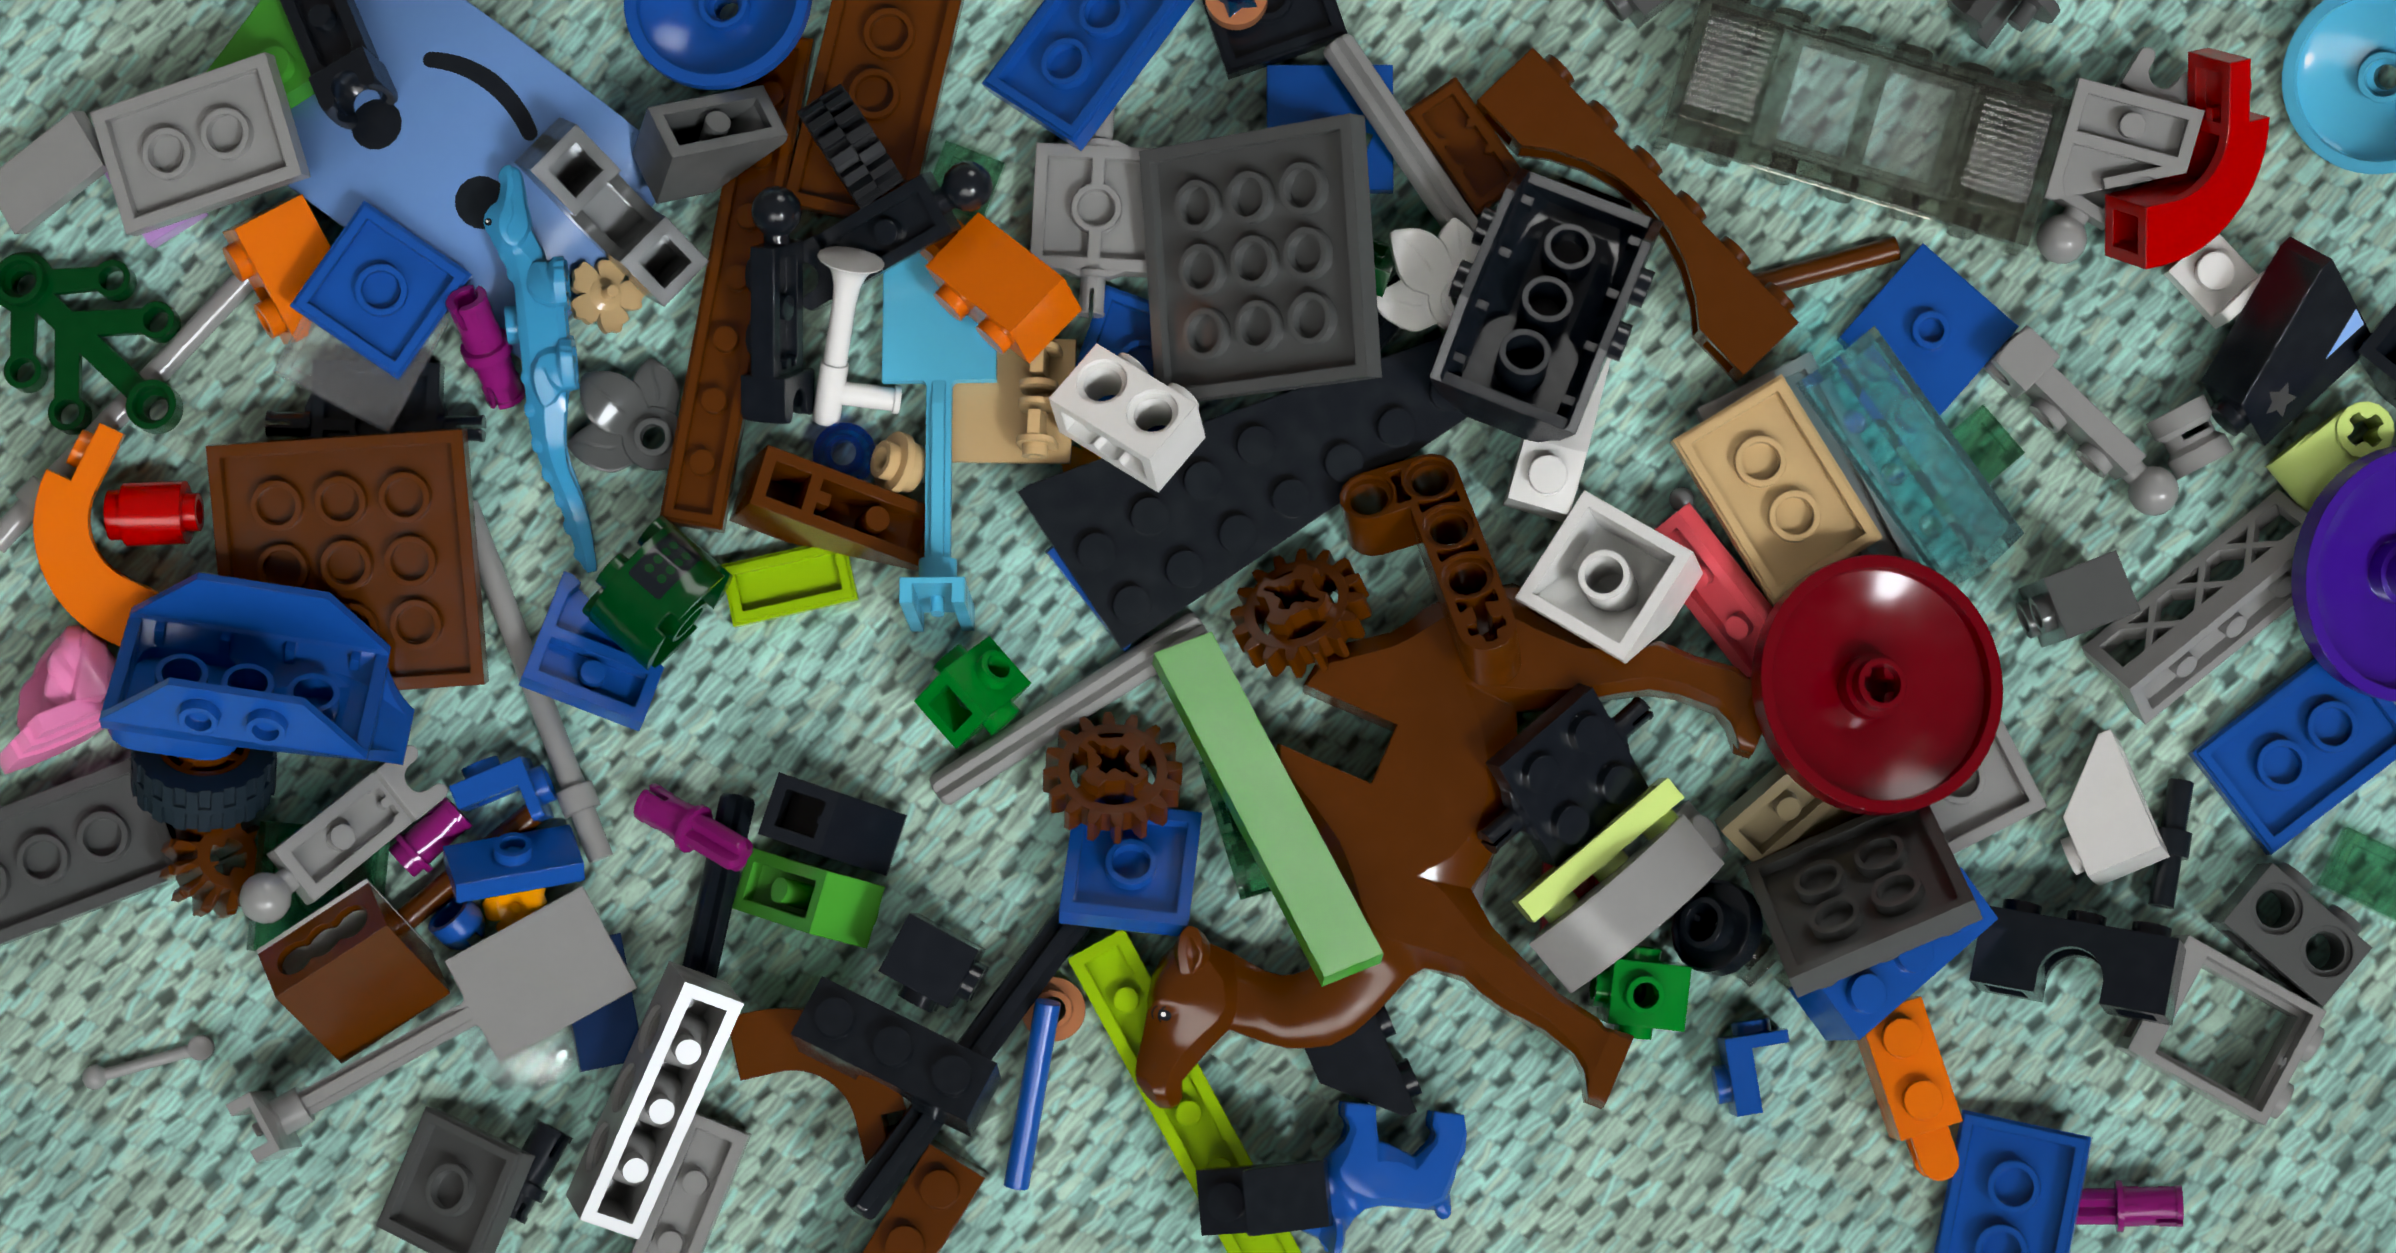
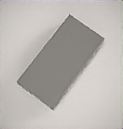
M71 111L0 167V210L14 234H27L107 172L95 128L85 111Z

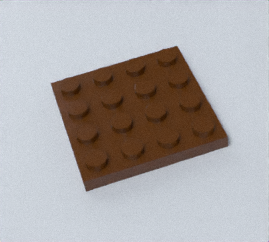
M467 428L224 443L206 446L218 575L330 592L391 646L388 668L398 690L485 685L489 682Z

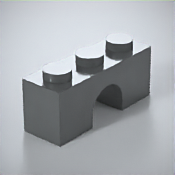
M559 117L514 162L647 298L665 307L709 262L666 216L654 210L619 175L621 170L577 124Z

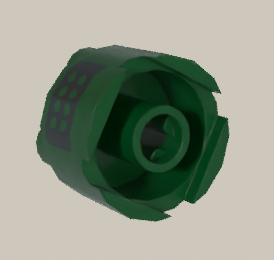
M662 515L655 519L643 532L637 542L640 548L629 559L623 553H619L604 567L596 579V583L601 588L588 600L582 609V612L594 625L646 670H649L651 665L654 668L658 667L679 649L698 628L694 623L701 616L707 604L713 609L728 589L733 577L722 565Z

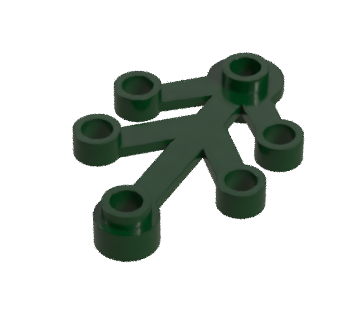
M32 252L14 253L0 262V305L11 312L10 357L4 366L6 381L24 393L37 392L46 384L49 374L45 362L36 356L39 315L55 330L54 399L48 408V418L54 427L66 434L77 435L91 424V407L82 399L83 356L127 398L125 405L126 413L136 426L151 434H164L174 429L183 415V402L177 391L160 380H145L101 337L145 335L156 343H166L181 328V320L178 313L161 301L149 302L142 308L72 311L56 295L98 291L110 301L121 302L130 298L136 290L137 279L135 273L118 260L104 261L98 267L53 269L49 262L38 254ZM122 271L124 275L122 285L115 290H107L106 280L108 276L113 272ZM26 275H34L36 283L32 291L25 295H19L17 286L20 279ZM161 312L167 313L168 322L165 328L158 332H152L150 321L153 316ZM32 362L35 367L34 375L26 382H19L17 377L19 368L25 363ZM158 400H166L168 410L165 416L158 420H152L150 417L151 406ZM77 404L79 414L76 420L70 424H63L61 414L65 407Z

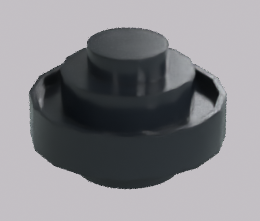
M1710 879L1687 903L1674 913L1671 926L1673 947L1681 961L1692 967L1693 970L1709 975L1725 976L1737 972L1752 959L1760 944L1763 921L1761 909L1752 893L1735 883Z

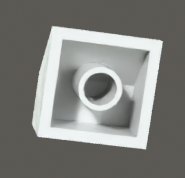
M1584 490L1515 598L1518 602L1626 664L1671 625L1702 577L1703 571L1693 551Z

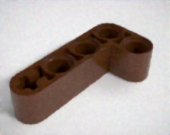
M1426 454L1367 471L1350 478L1343 485L1340 492V504L1347 540L1351 547L1360 554L1378 556L1417 545L1461 664L1469 679L1478 685L1487 687L1500 686L1511 681L1518 674L1522 664L1515 615L1454 463L1443 455ZM1489 631L1491 641L1486 642L1482 634Z

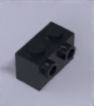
M909 913L878 971L903 984L898 996L932 1013L933 1011L937 1012L940 1005L947 1009L956 1006L959 999L966 1002L972 1001L990 967L980 962L986 949L919 913Z

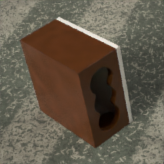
M367 878L256 950L275 998L341 1064L450 994V990L429 945Z

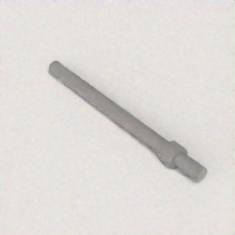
M233 273L139 374L145 380L156 379L165 383L251 293L253 287L249 280L246 279L241 282ZM120 392L85 430L94 434L99 423H103L120 431L130 420L125 407L127 398ZM76 440L48 469L72 479L77 468L66 464V461ZM44 474L39 479L32 476L15 494L19 500L0 519L1 552L5 553L33 523L35 501Z
M473 500L480 579L520 682L534 646L478 500ZM522 687L561 789L560 792L556 793L564 818H572L589 864L610 857L613 853L596 808L601 803L591 780L585 782L554 699Z

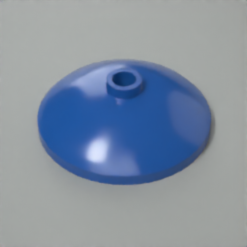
M624 0V14L629 33L637 49L658 72L670 80L687 87L702 90H724L743 86L763 77L787 58L806 28L812 0ZM732 3L738 5V11L734 17L726 20L720 19V12L724 6Z

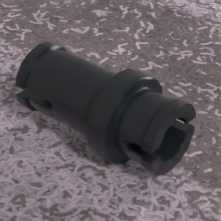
M536 1119L533 1125L535 1126L522 1147V1150L535 1155V1158L510 1218L523 1224L526 1223L527 1216L535 1202L542 1203L548 1191L543 1187L567 1144H570L573 1139L539 1119Z

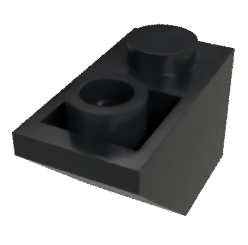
M779 772L758 834L887 876L908 815Z
M1385 1006L1354 1034L1331 1046L1305 1048L1319 1083L1404 1117L1417 1112L1411 1098L1421 1094L1422 1091L1408 1059L1404 1058L1395 1062L1386 1038L1395 1035L1396 1031Z

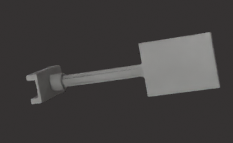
M584 887L577 888L445 960L463 995V1002L302 1091L298 1087H294L278 1097L273 1090L248 1092L226 1104L231 1116L254 1114L257 1123L252 1125L253 1131L257 1136L265 1135L268 1142L250 1151L256 1163L280 1159L302 1147L296 1131L315 1121V1113L474 1026L481 1028L498 1062L502 1063L637 989L638 987Z

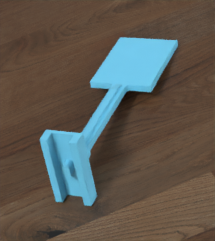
M917 253L883 273L882 383L926 385L925 557L919 559V577H899V603L911 632H924V613H931L934 617H942L945 612L956 613L962 631H975V606L965 577H957V560L951 558L953 387L958 383H997V351L977 332L975 328L978 325L977 322L968 315L959 321L938 303L933 294L939 287L925 267L928 261L920 253Z

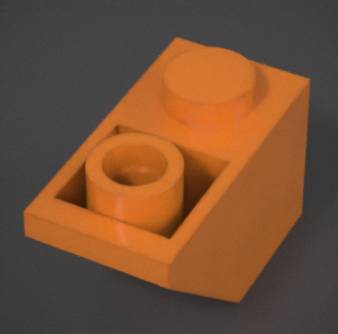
M303 194L288 197L223 231L229 245L222 248L229 267L239 281L249 280L260 302L254 304L258 320L271 338L279 336L283 344H295L308 338L312 322L293 310L290 304L331 248Z

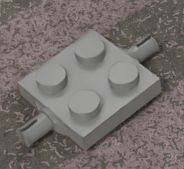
M1116 106L1082 151H1079L1070 144L1036 143L1030 252L1057 273L1067 274L1073 278L1080 279L1079 305L1082 310L1077 315L1084 318H1089L1091 293H1094L1093 318H1103L1105 316L1106 281L1119 277L1147 278L1139 151L1153 148L1130 147L1117 140H1113Z

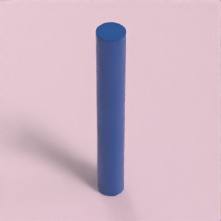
M1035 999L1004 1179V1186L1014 1190H1028L1030 1185L1061 1006L1060 1002L1053 999Z

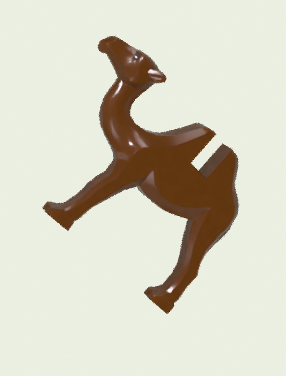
M1514 583L1505 584L1503 587L1515 615L1522 664L1518 674L1511 681L1503 685L1487 687L1478 685L1469 679L1463 669L1438 602L1423 609L1409 622L1390 633L1345 643L1350 655L1344 658L1335 653L1327 657L1328 670L1324 672L1315 664L1303 684V693L1393 732L1372 783L1281 744H1277L1275 751L1384 953L1380 964L1321 987L1311 966L1308 970L1290 975L1268 972L1232 952L1209 943L1206 936L1198 928L1187 926L1179 934L1175 945L1161 957L1152 974L1147 997V1014L1135 1069L1138 1086L1149 1100L1159 1108L1172 1109L1177 1106L1183 1098L1182 1081L1227 1032L1240 1034L1266 1044L1287 1049L1331 1046L1354 1034L1376 1015L1411 977L1428 970L1464 982L1481 999L1498 1011L1539 1031L1572 1056L1580 1074L1583 1103L1599 1109L1604 1108L1634 1036L1606 1028L1598 1017L1559 994L1491 926L1473 893L1481 877L1489 870L1494 854L1482 845V840L1478 838L1477 832L1484 829L1504 811L1500 787L1485 762L1518 735V713L1546 711L1578 683L1593 687L1601 702L1649 696L1675 700L1715 716L1724 729L1732 753L1749 759L1754 753L1762 735L1754 710L1751 677L1745 676L1737 667L1698 657L1662 641L1654 640L1625 664L1518 602L1515 597L1521 586ZM1489 631L1482 634L1486 642L1491 641Z

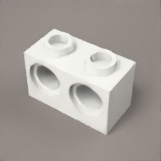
M1097 343L1049 397L1060 433L1158 493L1205 439L1199 403L1187 389L1177 383L1165 385L1150 376L1145 367L1131 355L1120 353L1117 356ZM1116 395L1106 401H1097L1104 396ZM1158 425H1165V426H1166L1165 428H1163V429H1161V430H1159V431H1154V432H1148V431H1147L1148 429H1150V428H1152V427H1154V426H1158Z

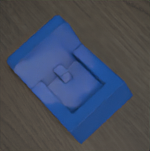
M498 756L480 760L461 770L465 780L449 786L456 806L461 811L470 812L517 791H521L533 821L543 822L554 817L549 805L550 802L557 800L553 782L545 766L541 764L534 767L530 758L519 756L503 764L500 763Z
M1769 1017L1731 1023L1733 1035L1717 1038L1721 1065L1711 1067L1713 1088L1718 1105L1728 1103L1731 1115L1740 1117L1763 1113L1752 1048L1790 1042L1788 1029H1771Z

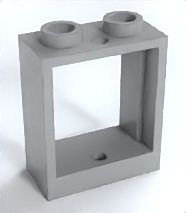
M2174 935L2173 937L2179 938L2186 949L2174 1018L2202 968L2287 1015L2288 1017L2245 1097L2158 1050L2170 1025L2129 1018L2114 1047L2250 1123L2266 1126L2269 1118H2278L2290 1102L2294 1092V1085L2289 1083L2300 1060L2303 1062L2309 1061L2319 1048L2325 1033L2324 1028L2319 1025L2327 1011L2190 935Z

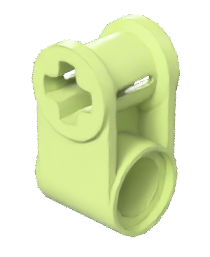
M2369 401L2357 402L2335 412L2313 431L2305 433L2274 457L2265 467L2294 502L2306 512H2309L2316 498L2339 472L2359 458L2376 450L2387 448L2392 444L2395 434L2394 421L2389 412L2379 404ZM2363 421L2369 430L2363 435L2364 442L2354 445L2350 442L2348 436L2354 430L2353 424Z

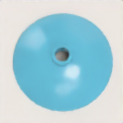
M2396 0L2322 1L2298 26L2288 45L2283 62V100L2289 119L2296 132L2308 147L2321 158L2335 166L2356 173H2396V86L2392 89L2384 88L2378 79L2379 72L2385 65H2392L2396 68Z

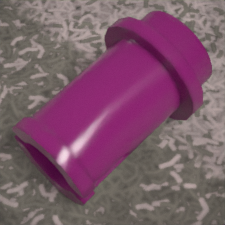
M445 797L404 835L399 833L394 837L397 842L388 850L412 876H417L423 869L429 873L433 870L430 863L443 852V846L453 843L473 825Z

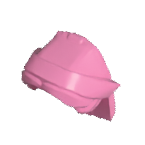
M79 625L67 626L64 632L53 641L35 666L32 676L23 684L19 693L17 727L20 733L0 753V767L5 775L33 766L85 742L104 729L101 728L99 718L116 663V658L107 648V641L95 635L87 628H81Z

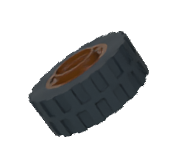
M236 747L232 753L220 759L196 760L131 750L132 795L137 797V805L143 812L148 811L152 814V819L160 823L166 822L171 824L176 829L186 830L187 828L196 829L198 832H211V829L223 828V830L234 828L238 823L243 821L247 823L256 818V813L260 810L264 811L270 804V796H274L276 789L277 752Z

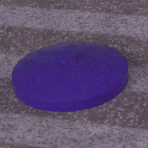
M2396 446L2376 450L2359 458L2339 472L2325 486L2307 513L2300 529L2295 546L2291 574L2295 616L2305 643L2315 659L2334 679L2344 686L2360 694L2396 702Z

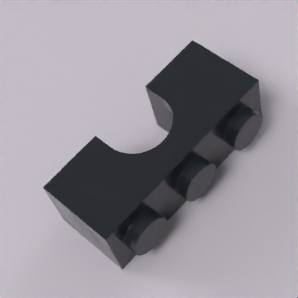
M2004 899L2002 908L1990 906L1998 920L1977 937L1969 979L1979 991L2043 1002L2047 979L2051 971L2067 959L2086 958L2101 966L2103 985L2099 1004L2107 1014L2172 1026L2186 949L2179 938L2171 937V928L2144 921H2133L2131 930L2106 926V917L2081 910H2068L2066 919L2041 915L2042 906L2017 899Z
M823 976L791 1032L799 1052L855 1080L859 1075L873 1079L905 1097L911 1102L915 1110L969 1137H972L1002 1080L996 1062Z

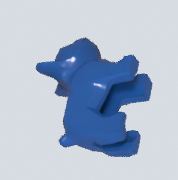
M1339 1101L1338 1115L1342 1118L1344 1126L1339 1139L1323 1158V1160L1328 1162L1333 1225L1300 1231L1318 1238L1325 1252L1341 1253L1345 1243L1346 1231L1354 1219L1365 1209L1386 1206L1434 1210L1438 1218L1442 1220L1447 1219L1451 1215L1450 1191L1455 1179L1457 1165L1463 1157L1466 1148L1467 1132L1464 1115L1427 1110L1426 1126L1429 1129L1430 1135L1426 1142L1411 1155L1389 1143L1379 1140L1375 1105Z

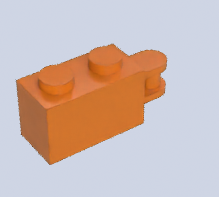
M978 212L966 225L957 219L961 229L919 252L928 261L925 267L939 287L933 294L935 299L955 319L961 321L968 315L977 322L978 325L975 327L977 332L997 352L1004 354L1010 348L1030 364L1076 317L1082 308L1064 277Z
M1911 995L1862 1039L1857 1040L1888 1136L1899 1141H1906L1913 1165L1921 1175L1932 1180L1944 1181L1951 1178L1959 1167V1156L1949 1125L1962 1122L1963 1119L1922 997Z

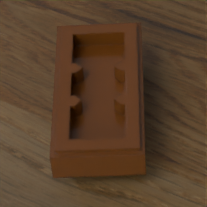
M1454 77L1406 110L1405 114L1477 218L1482 214L1485 207L1492 208L1500 202L1506 187L1520 169V166L1461 83Z

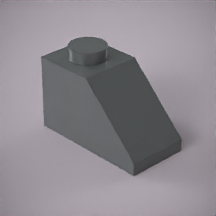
M760 85L647 107L632 155L656 204L717 191L783 145L787 140L788 133L764 86Z

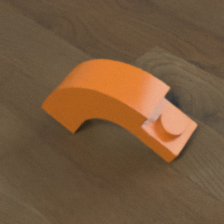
M99 423L94 434L85 429L81 431L69 454L66 464L77 468L72 479L51 469H46L35 501L33 536L40 568L57 600L73 618L89 631L120 647L131 607L160 592L116 570L103 557L94 540L91 527V511L94 498L126 436L124 433Z

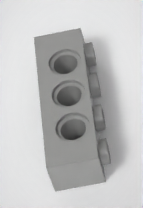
M669 961L567 1190L566 1196L579 1220L637 1240L640 1239L744 1005L727 982Z

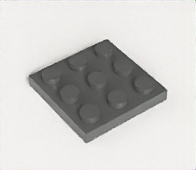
M1930 805L1917 810L1892 815L1864 814L1743 866L1797 998L1815 990L1830 987L1841 979L1879 963L1891 961L1902 953L1940 937L1952 935L1960 929L1983 919Z

